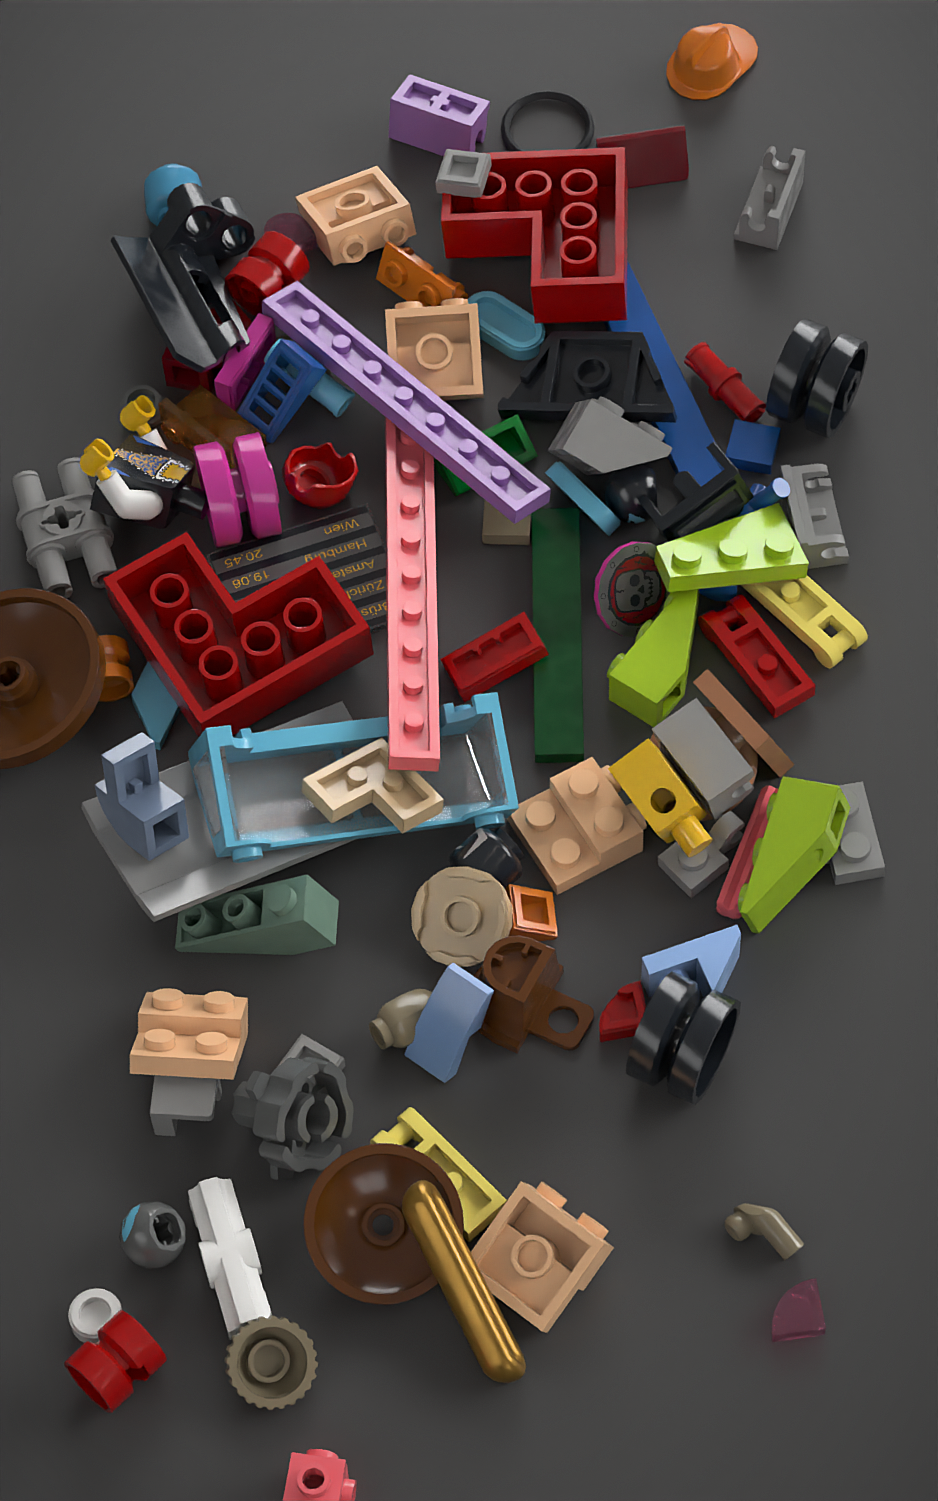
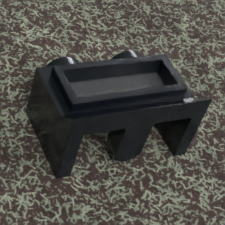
M715 442L706 448L721 469V472L702 487L688 471H681L676 474L673 480L674 485L685 500L662 516L645 494L638 499V502L667 542L715 526L726 519L736 517L741 513L744 505L754 498L737 468Z

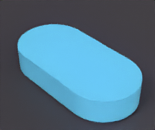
M481 291L468 298L469 304L478 303L480 339L515 360H529L538 356L540 346L545 341L543 323L535 324L532 314L499 293Z
M556 461L545 472L606 535L610 536L621 525V521L562 462Z

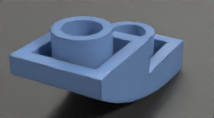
M455 963L450 964L425 1005L415 1026L414 1041L407 1046L404 1055L446 1083L456 1075L469 1037L481 1028L494 990Z

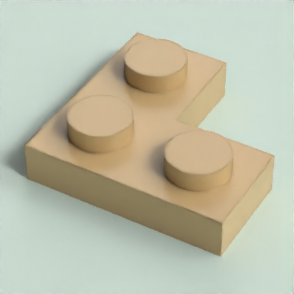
M382 737L302 780V793L331 823L372 802L403 834L442 813L444 799L416 771L388 769V743Z

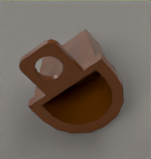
M520 935L508 936L495 942L486 952L482 966L473 975L494 990L482 1026L478 1030L479 1033L493 1043L515 1053L519 1052L529 1033L565 1050L572 1051L577 1049L594 1020V1010L589 1005L554 990L564 972V966L558 964L554 948L532 938ZM562 1009L572 1011L578 1018L576 1028L569 1033L554 1031L548 1022L553 1012Z

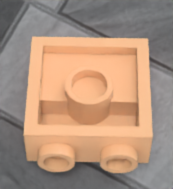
M378 166L295 196L299 213L314 230L318 247L333 266L340 263L359 262L367 253L385 247L387 241L398 247L404 244L408 237L417 234L410 203Z
M452 298L443 300L441 306L423 307L420 302L406 301L397 303L395 309H385L388 356L443 401L484 398L478 303L469 304L467 299Z
M593 757L551 777L549 789L518 804L519 809L507 818L556 895L643 851V830L647 828L645 818L633 802L628 805L624 804L618 795V792L621 791V786L608 770L610 766L606 765L600 768Z
M164 988L154 992H146L138 1012V1034L130 1052V1074L234 1080L248 1036V998L234 997L231 993L224 991H214L205 995L184 994L177 989Z
M521 1181L477 1242L471 1254L491 1293L539 1330L548 1333L577 1290L584 1291L614 1247L604 1240L609 1230L584 1212L577 1220L563 1210L562 1207L567 1199L542 1181L536 1189Z

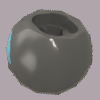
M146 1202L137 1205L126 1215L121 1222L119 1238L124 1253L134 1264L147 1269L163 1268L172 1263L184 1249L186 1230L182 1218L171 1206L161 1202Z

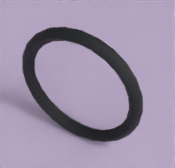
M546 90L527 94L516 100L507 109L502 118V139L511 152L524 151L517 146L511 137V121L520 108L537 100H559L573 106L581 114L585 122V133L581 142L574 149H587L593 139L595 129L593 117L589 109L577 98L560 91Z

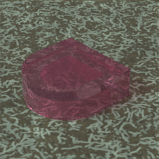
M277 214L270 218L264 227V233L266 231L282 233L295 242L304 253L317 248V240L305 219L297 214Z

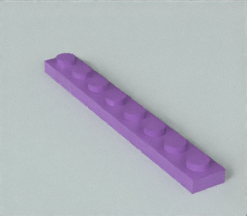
M296 281L262 300L263 315L273 318L274 324L514 524L549 502L551 489L301 283Z

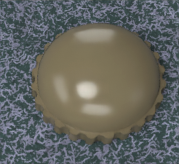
M270 1315L268 1318L259 1316L255 1321L249 1320L246 1326H240L238 1333L231 1337L232 1342L226 1348L228 1355L224 1359L225 1363H227L225 1372L230 1377V1385L236 1388V1394L243 1396L244 1401L247 1403H254L256 1407H265L268 1410H273L274 1407L283 1409L287 1404L294 1405L298 1398L302 1399L305 1396L306 1390L311 1389V1381L316 1378L315 1369L318 1367V1362L315 1360L317 1351L313 1349L314 1343L312 1339L307 1337L305 1330L299 1329L297 1323L289 1322L285 1317L278 1319L274 1315Z

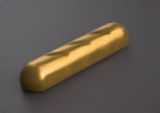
M426 1180L417 1181L408 1188L403 1197L402 1212L404 1218L419 1243L420 1249L440 1284L442 1292L462 1327L463 1333L483 1372L497 1382L510 1383L521 1379L526 1370L524 1356L444 1199L432 1183Z

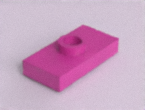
M258 313L246 331L250 339V345L239 353L236 347L228 351L224 359V366L214 380L218 408L230 413L236 411L265 365L264 358L276 342L273 318Z

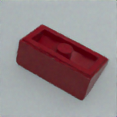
M685 126L596 139V148L625 147L628 189L682 181L689 177Z

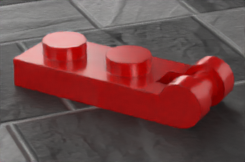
M738 594L726 601V607L718 612L710 610L698 617V624L704 636L717 645L774 719L815 696L816 685L743 595ZM734 624L742 626L733 632L729 629Z

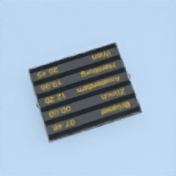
M368 503L284 529L280 535L262 539L256 538L206 554L209 565L235 602L315 557L320 556L369 625L371 634L387 629L386 546Z

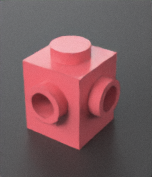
M309 1449L306 1451V1454L292 1452L283 1501H355L357 1481L349 1479L346 1460L338 1459V1455L331 1451Z

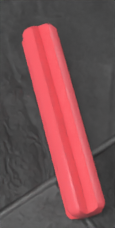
M770 785L764 786L759 793L716 902V910L721 916L731 919L742 917L738 909L739 893L743 884L750 881L754 868L752 862L754 845L758 838L764 837L768 824V801L773 793L778 792V788Z

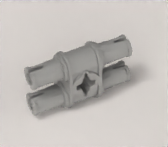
M76 457L65 459L57 466L65 495L60 498L46 501L39 476L35 471H22L12 478L20 510L16 517V525L23 532L28 549L26 551V559L30 565L37 569L43 589L66 599L72 595L73 589L65 561L83 557L92 585L95 588H106L103 578L117 571L110 548L114 541V533L107 526L103 513L90 510L94 490L88 475L80 467L81 458Z

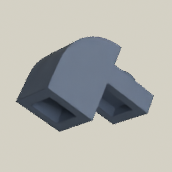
M141 732L101 755L105 779L95 784L96 794L108 821L117 834L131 848L150 861L189 838L185 800L159 780L154 740Z

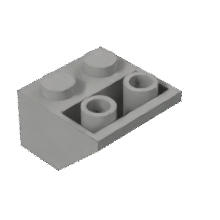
M600 396L598 400L592 398L575 402L550 445L548 452L584 474L593 475L667 457L673 448L662 442L665 437L663 432L643 421H640L639 424L630 423L622 418L624 409Z

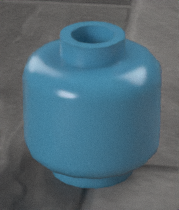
M166 164L148 175L144 183L145 211L150 222L156 226L159 225L168 211L167 199L174 188L185 183H195L202 187L201 180L196 172L182 165Z

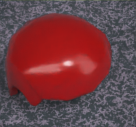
M327 442L317 447L303 445L291 450L282 467V478L289 493L297 501L312 508L325 509L339 504L345 499L356 480L359 470L353 453L340 456L334 450L332 443Z

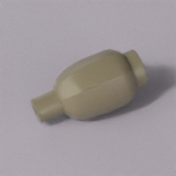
M415 989L396 997L379 1009L377 1019L369 1022V1030L374 1041L381 1049L384 1050L390 1046L404 1048L413 1043L415 1026L432 992L426 989Z

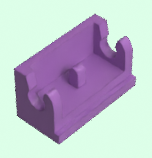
M409 74L390 99L388 138L444 156L446 149L475 152V142L483 143L485 138L490 101Z

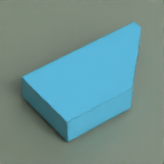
M147 662L131 694L132 703L149 737L154 740L155 749L161 750L180 709L150 663Z

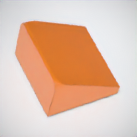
M509 884L505 889L512 904L513 925L509 936L520 935L536 941L556 939L558 933L553 892Z

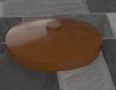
M20 588L0 592V769L15 768L33 763L50 755L66 744L87 722L103 690L106 661L104 648L98 633L89 619L74 603L49 591Z

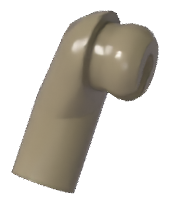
M744 1203L734 1207V1214L729 1215L725 1220V1228L732 1238L737 1241H743L751 1233L764 1236L783 1260L788 1259L804 1245V1242L779 1212L773 1208Z

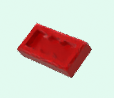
M522 612L440 660L463 701L467 702L473 695L483 693L548 656L549 653L526 613Z

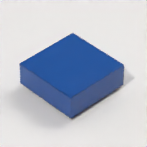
M735 419L725 454L726 457L737 469L771 475L781 428Z

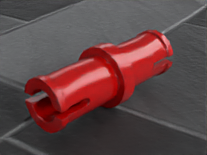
M706 342L698 343L686 354L685 365L690 367L709 387L708 393L715 401L722 400L742 421L755 423L764 414L766 404L741 381L742 374L735 367L729 368L710 349Z

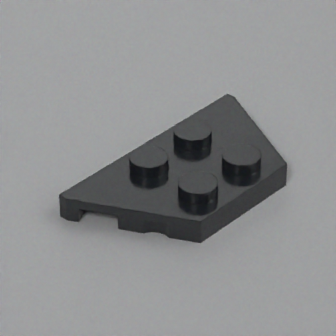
M552 331L540 346L538 356L529 361L520 373L521 383L509 399L503 397L500 400L497 408L501 419H508L518 414L520 419L565 420L575 402L592 398L598 400L601 396L624 409L622 418L629 422L676 423L677 420L673 403L669 398L643 332Z

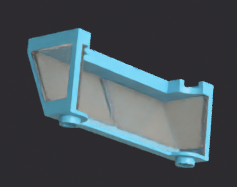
M497 692L473 695L471 697L473 707L469 704L454 707L453 703L443 704L439 708L438 772H416L444 799L442 813L407 832L475 823L476 830L479 828L494 829L504 826L505 819L519 809ZM388 716L251 733V728L240 729L235 737L232 736L231 725L206 728L189 749L188 756L217 858L232 856L234 863H242L262 858L263 851L401 833L372 802L331 823L302 793L303 778L381 737L388 743Z

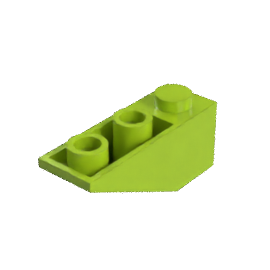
M699 589L671 592L664 603L663 611L654 621L649 619L643 624L636 636L633 647L627 654H618L607 671V678H609V700L652 727L665 720L685 695L699 605Z
M783 776L778 792L770 796L767 805L768 824L764 837L758 838L754 845L752 855L754 868L749 883L743 884L738 897L739 912L751 932L759 934L837 852L851 808L840 786Z

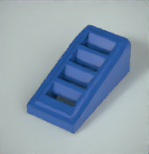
M281 339L270 354L236 415L256 432H259L260 436L267 442L273 444L327 369L294 341ZM289 363L299 371L296 378L285 370ZM278 378H281L291 387L288 393H285L275 384ZM268 392L272 393L282 402L278 409L265 398ZM258 406L262 407L273 417L269 425L254 413Z

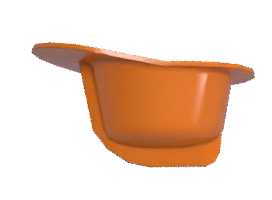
M717 23L692 28L683 35L677 49L667 63V79L671 88L679 95L688 99L708 100L718 97L751 68L757 59L758 46L752 35L745 29L733 24Z

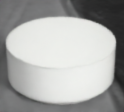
M94 1288L80 1293L72 1301L68 1313L74 1335L83 1343L87 1341L97 1343L99 1341L97 1331L122 1308L117 1297L105 1289Z

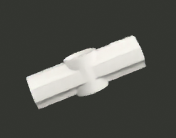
M214 1177L200 1181L197 1186L188 1191L195 1225L198 1227L202 1241L198 1244L211 1289L215 1288L227 1332L231 1340V1337L238 1333V1328L246 1326L249 1320L255 1321L259 1316L268 1318L272 1313L266 1292L263 1290L259 1275L262 1274V1269L250 1228L245 1229L231 1179Z

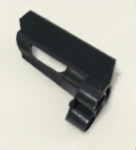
M185 183L174 188L167 199L168 211L149 237L113 235L110 241L173 358L195 371L203 373L217 366L225 354L233 347H236L239 353L250 345V339L216 260L237 256L246 252L253 245L255 236L254 228L237 200L231 197H221L210 202L201 186L195 183ZM207 305H213L223 324L220 326L217 324Z

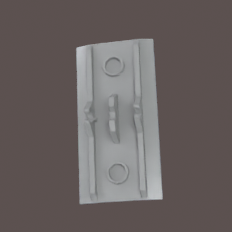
M340 701L266 731L353 721L343 701ZM357 750L344 751L341 753V757L343 758ZM320 754L249 764H222L234 836L350 822L352 818L349 814L331 823L302 793L303 778L332 764L331 755ZM190 761L159 772V780L185 800L189 838L150 861L131 848L117 834L104 814L98 797L82 802L81 807L98 841L140 907L153 922L353 841L345 840L263 851L262 858L242 863H234L232 856L217 858L193 779ZM198 761L193 768L195 778L203 776L220 831L221 827L210 762ZM372 802L359 809L361 818L364 820L386 817Z

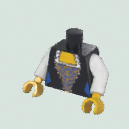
M140 395L136 400L128 403L120 413L122 425L130 431H137L139 437L130 434L114 452L106 442L99 438L95 439L84 449V454L80 459V467L87 475L91 477L97 476L90 510L158 529L167 528L179 512L204 519L209 509L206 492L191 486L195 465L192 461L168 451L157 429L151 430L147 422L155 415V407L148 397Z

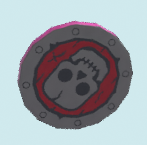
M632 541L616 548L604 560L595 578L594 600L597 614L604 625L618 635L636 637L640 628L647 620L651 619L654 621L663 611L664 603L671 593L667 591L655 565L656 546L652 543Z

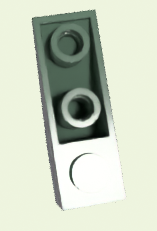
M308 875L221 894L178 913L175 949L179 952L295 955L336 946L339 900Z

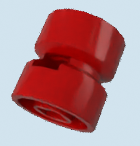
M266 231L248 251V257H243L225 277V284L234 301L247 312L257 316L258 313L262 314V300L296 281L300 282L310 271V264L301 248L282 233Z
M123 1310L118 1311L97 1331L99 1338L97 1343L85 1342L64 1362L66 1370L77 1385L93 1402L109 1414L116 1410L134 1392L132 1385L134 1380L145 1382L167 1361L166 1355L155 1339L137 1320Z

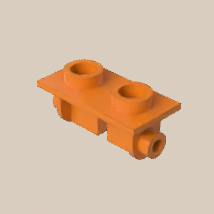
M390 241L385 243L376 279L406 301L420 302L423 307L441 306L443 300L452 298L468 300V294L464 291L465 287L463 284L454 282L442 272L435 274L433 272L434 267L417 256L412 248L397 247Z

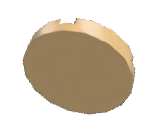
M448 867L437 872L418 889L411 908L412 930L417 941H420L422 947L426 950L425 952L433 960L448 966L455 963L459 967H468L483 963L488 949L495 942L508 937L513 925L512 904L504 887L491 874L472 867Z

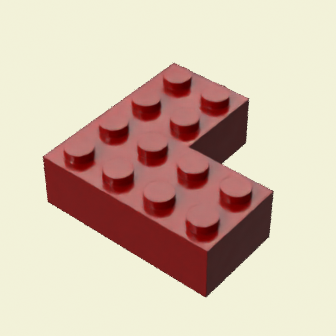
M625 147L486 153L491 155L492 166L481 197L473 198L442 193L441 225L446 259L532 255L531 293L535 324L627 320L628 182Z
M187 532L103 578L111 607L198 737L206 728L231 725L233 736L240 729H245L374 655L369 625L320 556L315 557L238 602L233 600Z

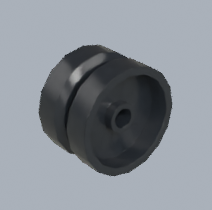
M806 318L800 320L785 343L776 364L767 395L766 411L768 415L784 422L792 423L804 414V423L808 431L826 438L833 437L845 420L857 394L868 356L867 341L843 333L831 342L828 326Z
M671 971L664 977L656 989L638 1025L626 1063V1074L651 1086L656 1085L667 1076L668 1093L696 1105L711 1086L724 1060L737 1026L741 1002L716 990L708 993L699 1002V984Z

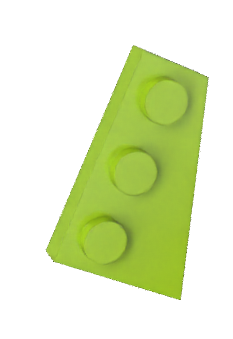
M779 503L656 546L654 558L655 565L668 592L806 578L809 565Z

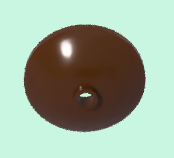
M377 1143L350 1150L325 1168L308 1196L304 1213V1235L308 1252L315 1267L329 1284L355 1300L371 1304L388 1305L414 1299L426 1293L438 1283L402 1212V1200L408 1188L419 1180H426L432 1183L440 1192L463 1236L464 1217L458 1192L449 1176L435 1161L410 1147L392 1143ZM386 1215L392 1220L393 1230L388 1235H379L374 1231L373 1221L376 1217Z

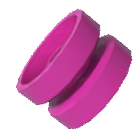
M256 432L235 437L232 445L235 468L231 469L229 468L224 448L217 441L193 446L200 488L205 490L208 500L207 518L216 549L240 543L243 536L240 517L242 512L246 513L251 533L257 539L280 535L282 528L278 504L280 503L273 468L271 462L267 459L260 433Z

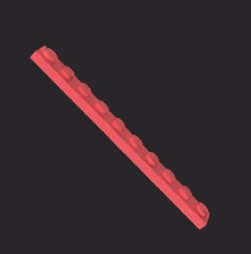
M385 417L388 769L438 772L440 763L434 457Z

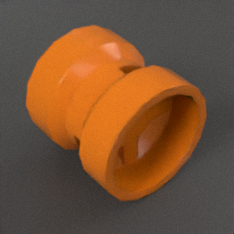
M101 635L99 637L104 648L106 672L99 701H116L125 698L134 689L132 671L126 666L130 660L128 642L116 635Z

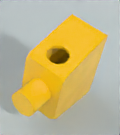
M649 738L608 768L655 833L667 844L676 840L688 858L697 855L710 845L713 839L699 822L705 818L707 812L665 754ZM676 801L675 807L670 812L664 813L666 806Z

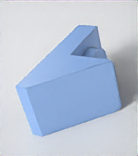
M738 925L642 957L641 981L648 997L653 996L664 977L671 971L696 981L699 984L703 997L713 990L722 993L740 954L741 932Z

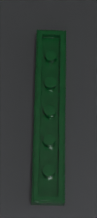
M539 508L532 513L533 627L549 655L534 663L535 763L583 762L584 730L579 508Z

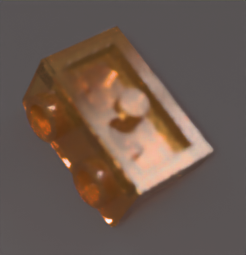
M201 384L177 405L168 398H164L158 403L161 417L160 428L163 434L173 444L179 445L181 443L193 455V446L217 441L224 448L229 468L231 469L235 468L232 452L235 437L259 432L264 448L267 447L265 434Z

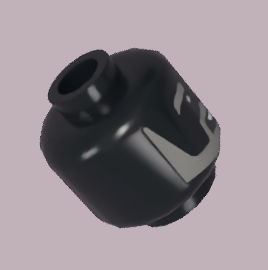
M479 828L450 854L449 862L451 867H472L487 872L506 889L509 884H513L521 877L523 869L520 860L524 858V854L512 838L502 829L497 828L491 831L487 828Z

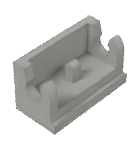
M770 146L766 150L763 158V167L760 166L735 230V240L778 250L803 184L806 151L793 148L788 163H782L775 158L776 148L774 146Z
M809 464L795 467L783 465L780 470V478L788 482L790 494L786 498L780 499L781 505L809 562L808 569L848 564L849 554L845 546L837 513L831 478L808 480L813 477L827 476L829 474L827 466L824 464Z
M697 698L652 728L659 749L665 754L715 821L723 816L726 810L744 799L754 789L749 782L755 776L753 769Z

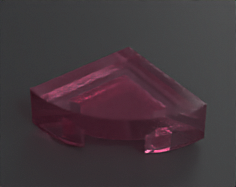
M814 1278L803 1281L787 1291L778 1302L772 1320V1342L825 1335L826 1325L817 1280Z

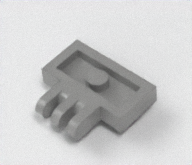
M863 781L838 785L851 808L838 850L826 863H830L834 883L839 885L884 877L885 864Z

